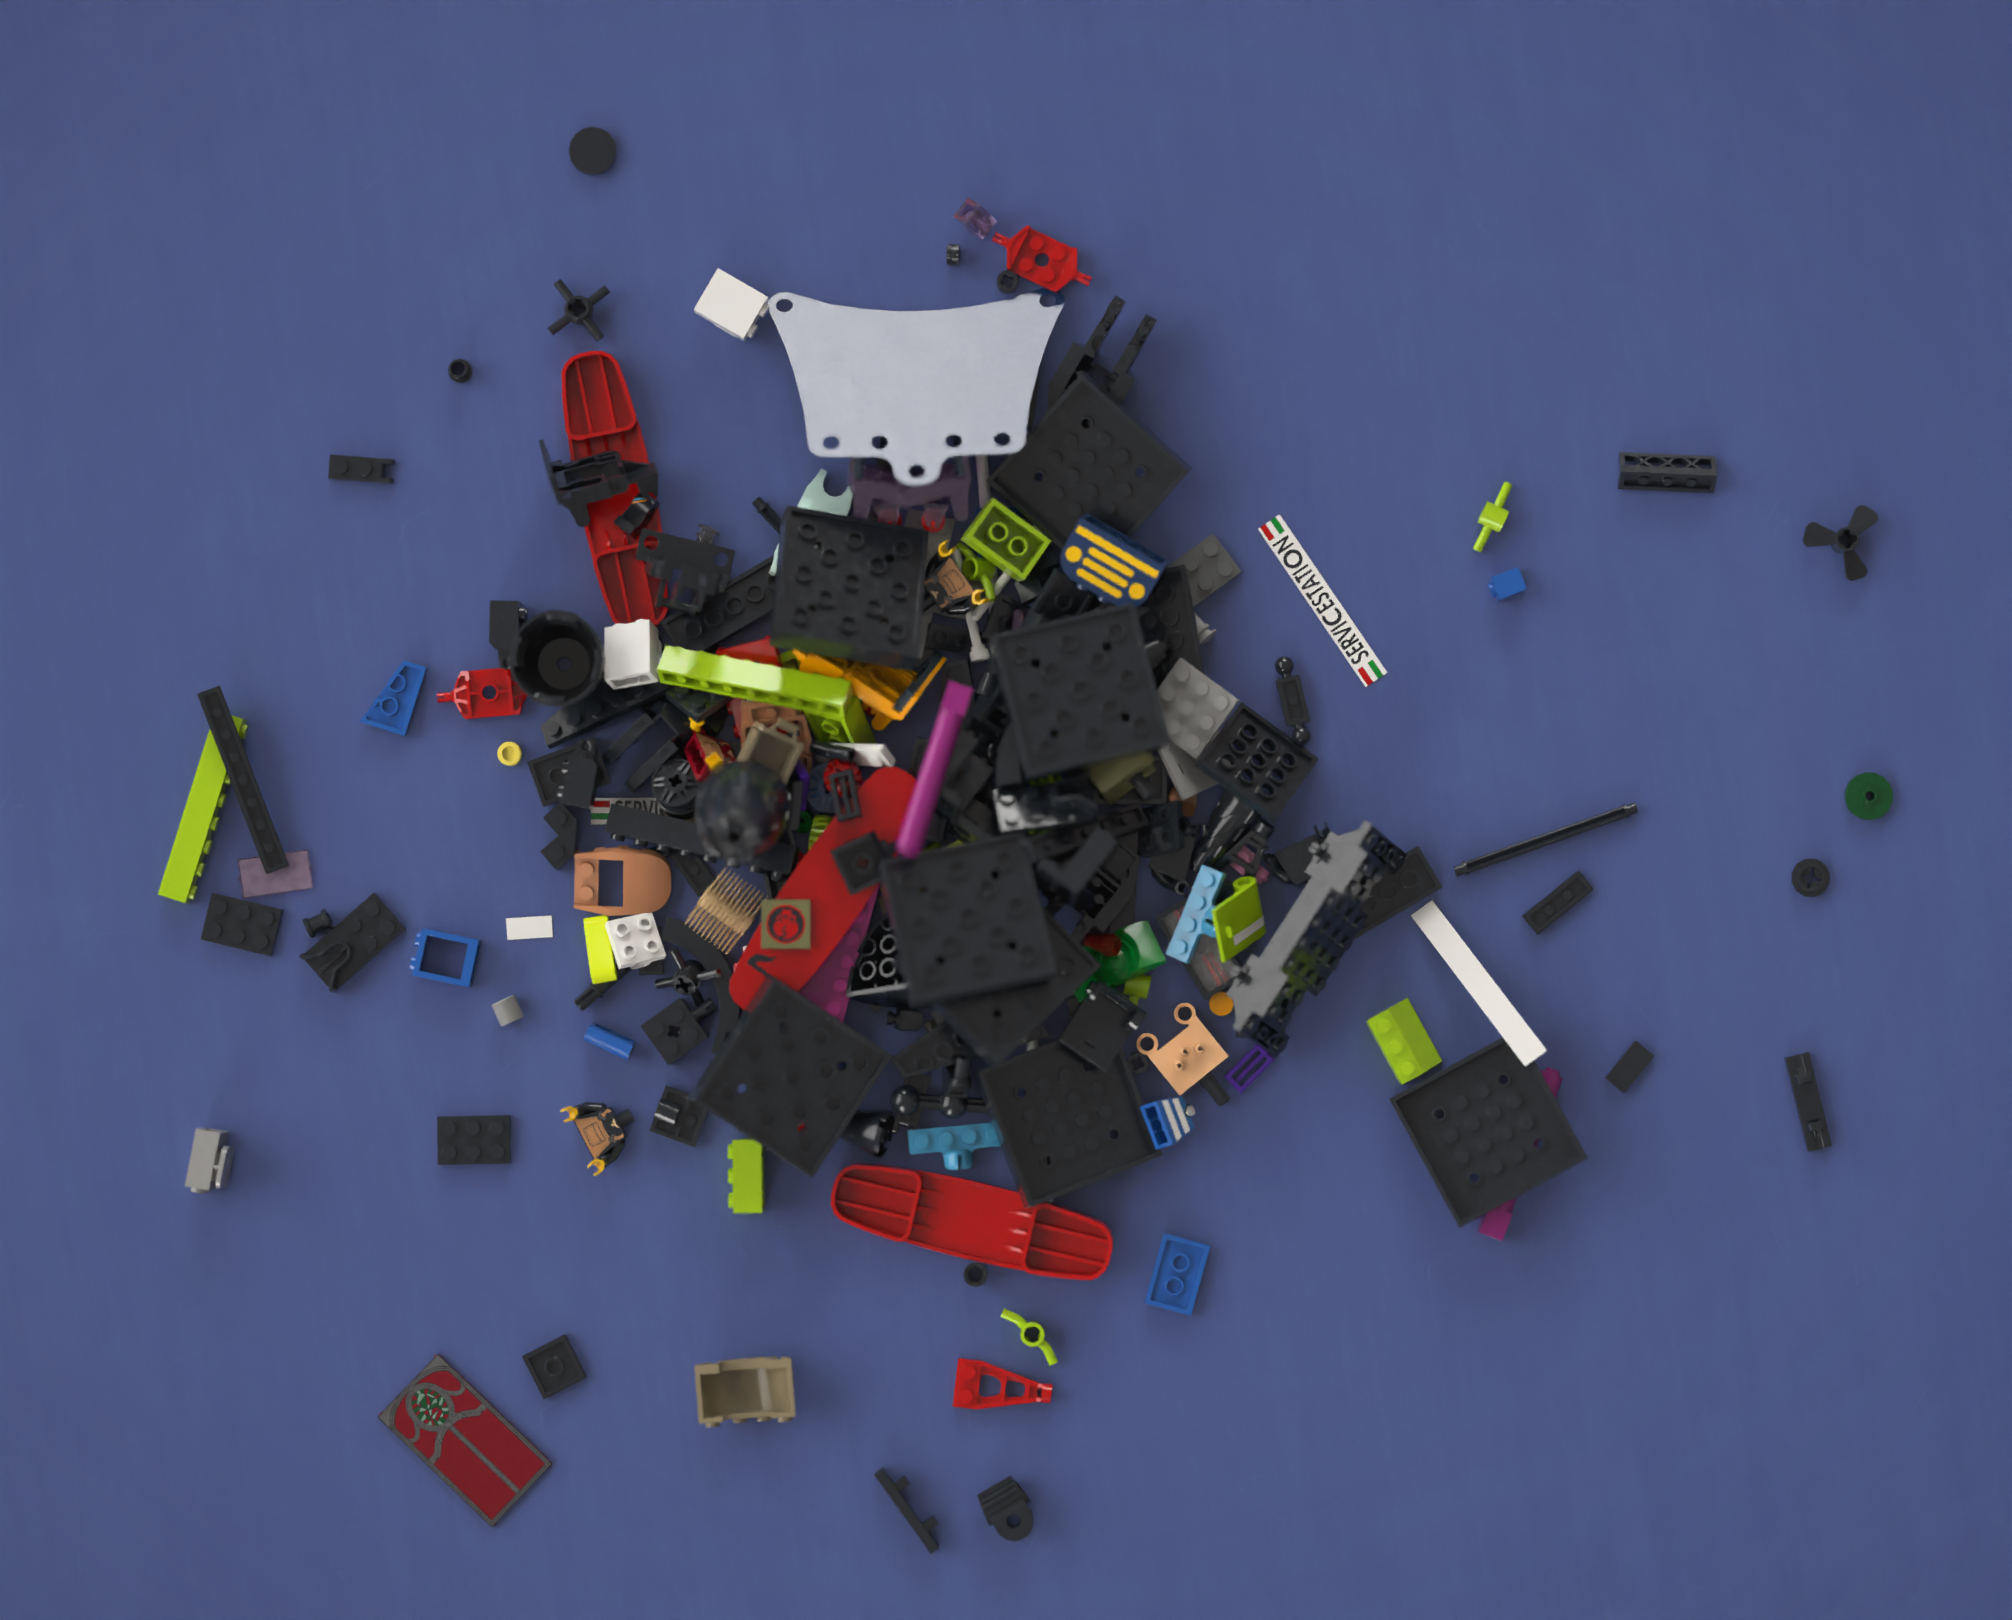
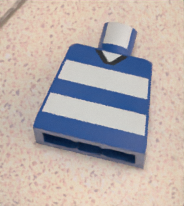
M1183 1097L1158 1100L1140 1106L1156 1150L1175 1144L1194 1129L1191 1118L1195 1115V1109L1191 1104H1186Z

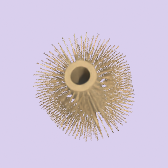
M725 867L716 880L713 881L714 883L703 893L697 902V906L686 920L685 925L695 915V918L689 925L690 928L698 917L702 916L695 925L696 929L702 923L701 921H703L705 916H708L698 930L699 933L713 915L714 917L703 931L701 937L710 929L713 922L718 919L706 936V939L717 928L711 938L713 940L724 927L714 943L717 944L729 927V931L718 946L720 948L730 933H732L721 951L723 952L735 935L738 934L727 950L726 954H728L738 939L746 933L754 922L756 915L761 909V904L753 914L751 913L760 902L763 894L753 904L750 911H747L760 890L754 895L748 905L743 908L755 891V888L740 906L739 904L752 884L743 892L740 899L735 902L747 882L744 883L732 900L733 894H735L744 878L730 892L738 880V877H736L730 887L727 888L735 875L733 873L719 891L718 889L723 885L731 872L730 869L723 879L720 880L727 869Z

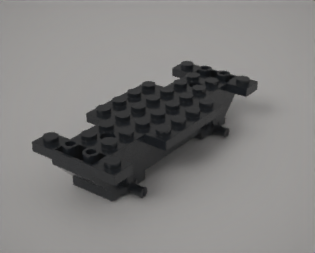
M1366 821L1363 822L1358 830L1337 835L1330 831L1320 846L1317 843L1311 844L1314 849L1309 847V851L1314 856L1305 870V873L1311 878L1260 958L1252 954L1241 969L1233 966L1232 969L1235 972L1230 970V974L1235 979L1226 995L1234 1003L1236 1022L1232 1027L1275 1057H1278L1287 1047L1290 1037L1281 1030L1289 1023L1291 1014L1297 1005L1303 1001L1306 991L1317 996L1325 988L1327 979L1332 971L1337 969L1341 957L1351 947L1357 932L1364 927L1368 915L1360 907L1368 900L1370 891L1375 883L1379 882L1382 878L1384 869L1395 875L1405 862L1407 854Z

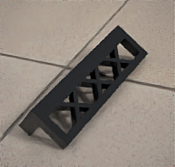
M1619 452L1620 471L1618 489L1714 493L1717 480L1715 456ZM1625 461H1634L1637 465H1625ZM1658 462L1661 466H1652L1649 463ZM1682 463L1683 465H1685V467H1676L1674 464ZM1708 464L1710 469H1702L1698 465Z

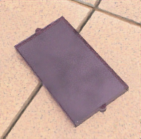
M308 849L285 852L284 854L289 866L269 874L265 873L259 856L237 859L240 876L238 881L241 884L242 898L314 889L311 874L313 867L310 866Z

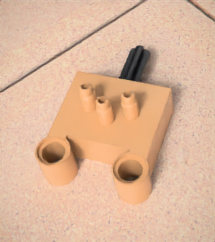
M1180 1003L1174 1009V1018L1178 1023L1188 1024V1026L1159 1050H1157V1038L1150 1033L1141 1034L1137 1038L1136 1047L1138 1051L1149 1057L1179 1096L1199 1081L1217 1105L1223 1106L1229 1101L1230 1096L1210 1071L1225 1060L1228 1055L1197 1018L1194 1007L1188 1003ZM1186 1006L1191 1010V1017L1183 1021L1178 1017V1011L1181 1007ZM1144 1037H1150L1154 1041V1046L1149 1051L1143 1050L1140 1046V1042Z

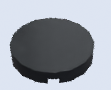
M584 128L577 132L570 141V160L576 169L584 174H603L612 167L616 160L617 149L615 141L602 128Z

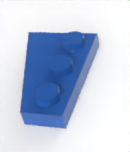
M403 660L387 682L385 688L376 697L369 710L359 722L406 736L427 667Z

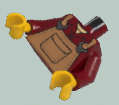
M688 717L693 735L683 750L696 780L704 781L714 769L725 763L736 761L737 757L734 756L729 743L706 734L704 726H702L705 724V720L697 724Z

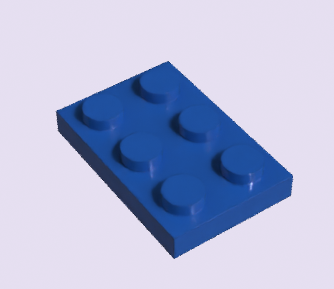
M1163 1233L1144 1303L1191 1316L1210 1245Z

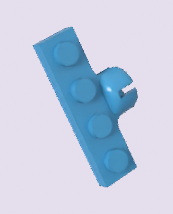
M1202 864L1166 951L1167 955L1190 964L1200 937L1203 934L1217 938L1211 910L1216 907L1215 901L1225 879V873Z
M992 1123L907 1130L909 1155L933 1152L942 1153L944 1167L947 1170L968 1169L972 1167V1153L974 1149L1001 1146Z

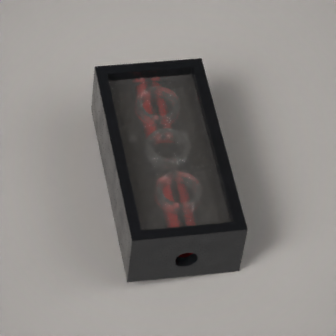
M1189 897L1154 917L1169 942H1171ZM1206 934L1200 937L1190 964L1182 962L1204 1000L1233 984L1235 977L1230 974V970L1235 972L1232 969L1233 966H1237L1240 969L1243 967L1237 954L1228 961L1222 962L1217 938Z

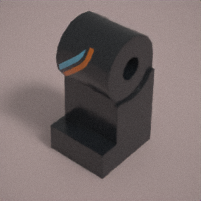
M640 492L635 496L622 516L619 515L613 522L635 540L640 535L641 529L647 526L659 507V501L650 495V498L646 500Z

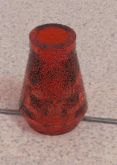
M1087 933L1084 938L1085 947L1092 948L1107 957L1116 956L1121 950V938L1117 937L1114 933Z

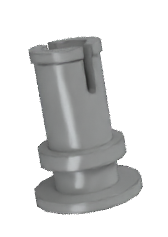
M1195 613L1200 646H1202L1215 636L1217 630L1213 629L1210 631L1209 624H1205Z

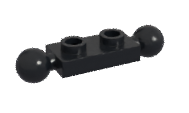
M1282 656L1275 662V670L1278 674L1282 675V679L1275 680L1286 727L1294 726L1292 740L1297 745H1305L1310 741L1311 733L1309 729L1304 727L1303 723L1310 722V717L1300 676L1291 675L1294 663L1289 657Z

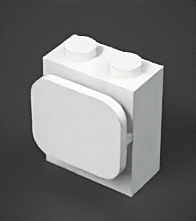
M718 268L695 306L694 311L732 336L746 341L747 337H753L758 328V325H756L757 320L760 316L764 317L770 305L767 304L769 299L766 295Z
M639 619L633 623H617L612 627L604 628V680L613 690L659 682L657 667L662 656V643L658 639V629L650 620Z

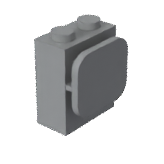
M207 1127L196 1128L185 1186L192 1187L191 1192L205 1194L210 1193V1190L226 1188L234 1155V1146H226L228 1131Z

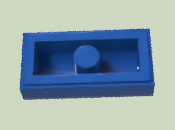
M595 1022L589 1025L583 1039L625 1060L629 1059L636 1044L634 1040Z

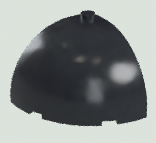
M886 912L872 926L857 950L859 955L855 966H851L846 997L876 1006L910 1008L903 976L891 965L898 954L888 912ZM927 1005V1006L918 1007V1008H933V1007H932L931 1005Z

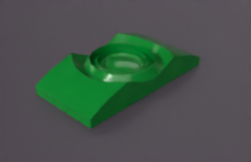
M1148 920L1119 928L1108 938L1083 946L1101 966L1075 992V995L1081 1004L1087 994L1085 989L1092 980L1096 982L1100 979L1110 987L1115 988L1167 962Z

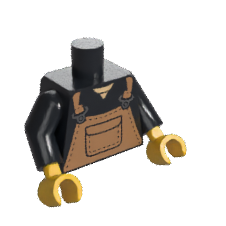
M946 540L939 545V550L926 567L924 589L927 593L924 594L923 612L936 605L941 614L946 612L949 615H965L978 607L979 604L988 603L989 598L981 600L980 595L982 592H985V589L974 591L952 557L947 558V556L956 551V547L948 551L946 544L949 540Z
M585 1102L561 1109L560 1112L567 1111L569 1113V1118L563 1121H574L594 1159L587 1165V1168L595 1165L598 1171L593 1175H599L604 1168L618 1159L624 1149L627 1134L623 1127L635 1122L631 1111L627 1109L616 1115L613 1107L608 1108L604 1103Z

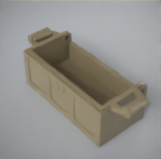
M779 718L778 722L771 728L754 721L736 761L761 763L772 769L781 777L786 785L805 746L797 740L798 725L783 718ZM779 727L785 731H788L792 733L793 736L790 737L786 734H783L777 731L776 728ZM737 831L728 832L733 836L741 838L740 834Z

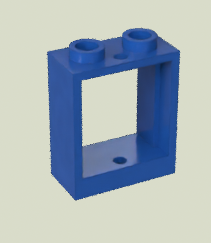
M422 928L421 933L418 932L415 939V946L418 947L417 954L412 956L410 962V970H413L412 976L472 987L482 940ZM428 936L468 944L461 979L421 971Z

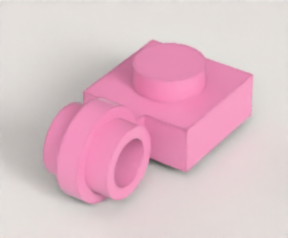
M1245 845L1238 852V856L1248 863L1253 861L1255 854ZM1237 863L1230 864L1242 876L1245 874L1243 867ZM1259 865L1255 876L1256 881L1260 885L1263 881L1266 882L1269 879L1268 875L1270 874L1261 865Z

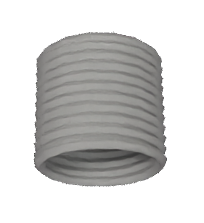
M515 995L491 1006L501 1027L524 1017Z

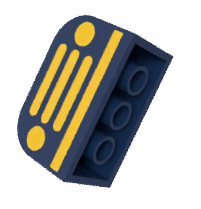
M1088 513L1080 518L1061 553L1062 568L1070 579L1077 582L1076 586L1087 593L1092 591L1098 595L1097 599L1107 605L1113 603L1116 606L1134 603L1136 607L1143 603L1153 592L1170 562Z

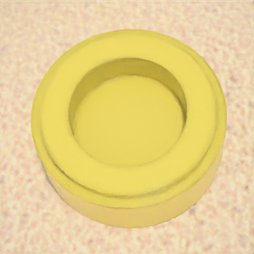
M505 742L498 749V759L504 765L514 766L520 762L522 750L514 742Z

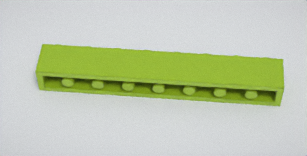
M665 646L657 667L660 683L844 719L853 697L851 681L843 678H831L818 673L810 674L800 672L797 669L780 668L772 664L754 663L751 660H738L726 655L718 656L704 651L687 650L679 646Z
M232 716L240 739H245L249 727L246 725L247 720ZM210 729L158 892L160 896L189 904L197 895L198 886H195L197 878L203 875L205 869L203 859L205 853L209 854L213 841L210 840L212 831H216L219 825L220 817H217L219 808H223L225 805L227 794H224L226 786L231 784Z

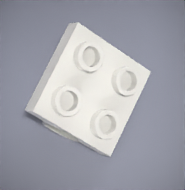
M642 913L605 923L619 969L626 967L639 969L649 965L652 961L661 960L666 957L652 913Z

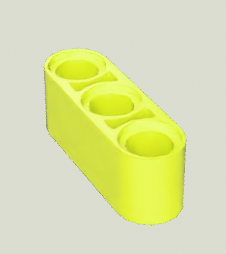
M607 915L583 918L593 984L617 980L615 956L605 928V923L609 921Z

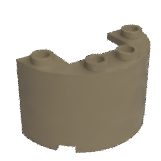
M777 1356L719 1360L713 1364L705 1362L694 1365L699 1424L705 1423L706 1427H719L720 1422L728 1419H733V1423H745L747 1418L757 1417V1421H770L771 1418H778V1422L793 1421L792 1417H796L791 1357L782 1356L777 1359Z

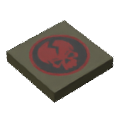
M761 899V949H810V899Z

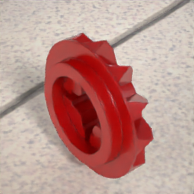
M835 759L826 766L823 779L825 786L831 793L828 775L850 769L854 771L858 790L862 782V776L856 762L849 763ZM846 781L848 794L852 795L849 781ZM841 783L837 784L839 796H843Z

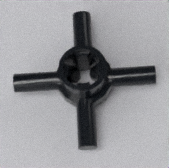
M562 279L556 281L554 286L566 301L564 307L565 315L548 327L551 334H556L569 323L576 325L584 324L596 342L601 340L604 335L591 318L593 315V305L610 293L608 288L604 285L586 298L574 296ZM577 304L579 307L585 306L587 310L575 317V309L573 307Z
M673 947L669 950V953L677 970L673 977L656 980L655 987L657 989L673 987L679 994L691 995L698 1007L705 1002L699 991L702 981L720 978L721 971L719 968L705 971L703 965L693 959L684 961L678 947Z

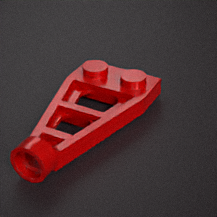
M958 1358L952 1407L984 1409L1032 1402L1050 1404L1053 1384H1042L982 1360ZM983 1375H990L999 1379L1001 1382L999 1394L988 1397L981 1396L979 1393L980 1378ZM1008 1381L1022 1383L1025 1386L1024 1395L1021 1397H1008L1005 1393L1006 1383ZM1039 1388H1042L1041 1397L1037 1395Z

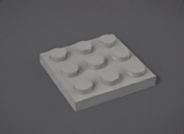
M1183 658L1177 661L1157 689L1170 740L1195 759L1200 757L1240 701Z

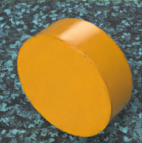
M1218 992L1211 996L1209 1000L1210 1010L1218 1016L1227 1015L1233 1008V1000L1225 992Z

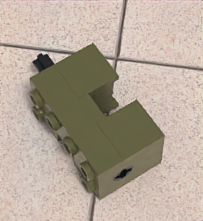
M1051 731L1052 735L1058 738V733ZM1151 752L1087 767L1091 772L1090 782L1110 806L1133 788L1138 791L1144 800L1151 798L1152 794L1156 792L1146 779L1156 770L1152 764L1155 759L1152 757Z

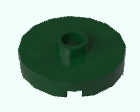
M1865 772L1856 775L1848 782L1844 790L1847 809L1853 816L1861 820H1874L1882 817L1888 812L1893 802L1891 785L1883 776L1877 773ZM1867 792H1871L1873 794V799L1871 801L1867 800L1865 797Z

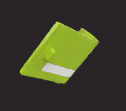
M1246 876L1236 879L1233 882L1234 895L1211 910L1222 962L1228 961L1250 944L1261 939L1266 933L1257 881L1254 877Z

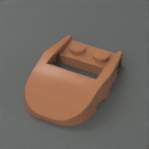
M742 700L741 749L754 721L769 725L777 723L779 718L789 722L798 720L800 736H797V740L805 745L798 760L802 761L809 774L812 770V756L810 752L812 740L803 710Z
M626 845L611 848L598 847L594 851L583 853L579 849L574 853L575 909L607 916L636 915L655 912L662 908L670 898L672 871L668 860L661 853L644 848L642 850L629 848ZM600 860L623 861V907L599 906Z

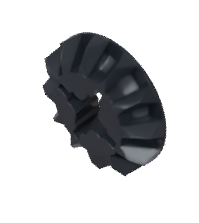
M1804 859L1797 863L1791 872L1792 885L1796 892L1805 897L1821 895L1830 883L1828 868L1817 859ZM1812 871L1813 876L1820 881H1813L1808 886L1807 880L1801 877V875L1809 874Z

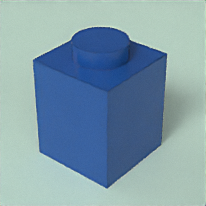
M1519 567L1491 577L1489 579L1490 584H1487L1492 598L1496 597L1497 601L1527 589Z

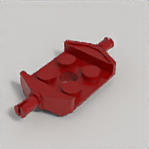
M1029 225L1025 226L1012 238L1005 237L997 232L993 236L992 241L1005 246L1007 250L1008 271H1012L1048 290L1058 293L1071 281L1074 282L1075 280L1089 286L1092 277L1079 272L1077 269V248H1072L1032 229ZM1040 254L1046 255L1049 259V263L1044 267H1040L1035 263V258Z
M494 668L460 671L454 690L437 693V697H444L437 698V702H455L463 718L469 720L474 718L521 715L528 695L517 685L510 669ZM487 686H493L496 689V696L493 699H486L483 695V691Z

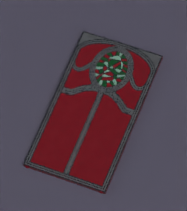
M439 1353L433 1357L429 1364L377 1417L491 1527L497 1524V1521L553 1464Z

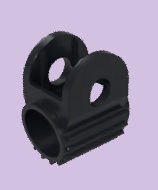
M1011 1475L977 1495L989 1527L993 1525L1002 1538L1009 1541H1019L1031 1532L1033 1527V1513L1029 1506L1031 1500ZM1015 1514L1021 1520L1013 1525L1007 1521V1518Z

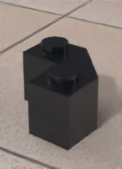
M559 803L543 817L558 835L540 851L555 870H560L574 858V853L578 846L579 820L562 803Z

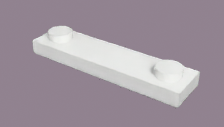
M831 743L855 749L856 758L853 762H856L857 766L892 767L896 761L884 744ZM814 755L820 764L830 763L835 760Z

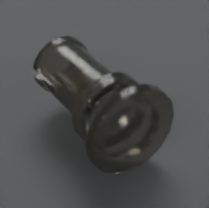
M698 524L702 529L696 533V536H698L696 541L713 544L714 535L720 536V533L713 527L706 524Z

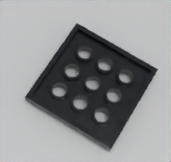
M1241 702L1195 766L1273 824L1314 767L1318 758L1301 745L1294 743L1289 736ZM1244 729L1250 731L1253 737L1246 735ZM1233 744L1240 746L1242 752L1236 750ZM1263 744L1269 745L1272 751L1265 749ZM1282 758L1288 759L1291 762V766L1285 764ZM1222 759L1228 760L1231 766L1225 765ZM1253 759L1260 761L1262 766L1256 765ZM1242 773L1247 774L1251 781L1244 779ZM1272 773L1279 775L1281 780L1275 779ZM1261 788L1267 789L1270 795L1264 794Z

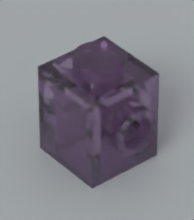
M967 198L953 216L968 232L982 240L997 222L982 205L970 198Z

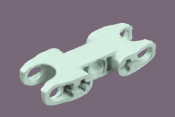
M821 468L813 481L807 486L797 507L847 516L851 508L856 485L850 483L841 496H829L823 488L827 471ZM779 543L776 547L772 566L769 571V574L773 576L776 575Z

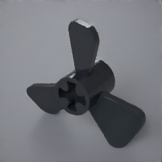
M1860 505L1854 510L1848 526L1836 532L1816 522H1811L1805 527L1803 544L1806 547L1831 545L1835 552L1843 554L1845 577L1849 581L1858 580L1867 575V568L1854 549L1859 544V534L1878 521V515L1867 506ZM1845 534L1850 537L1847 540V543L1850 544L1847 548L1838 541V538L1844 537Z

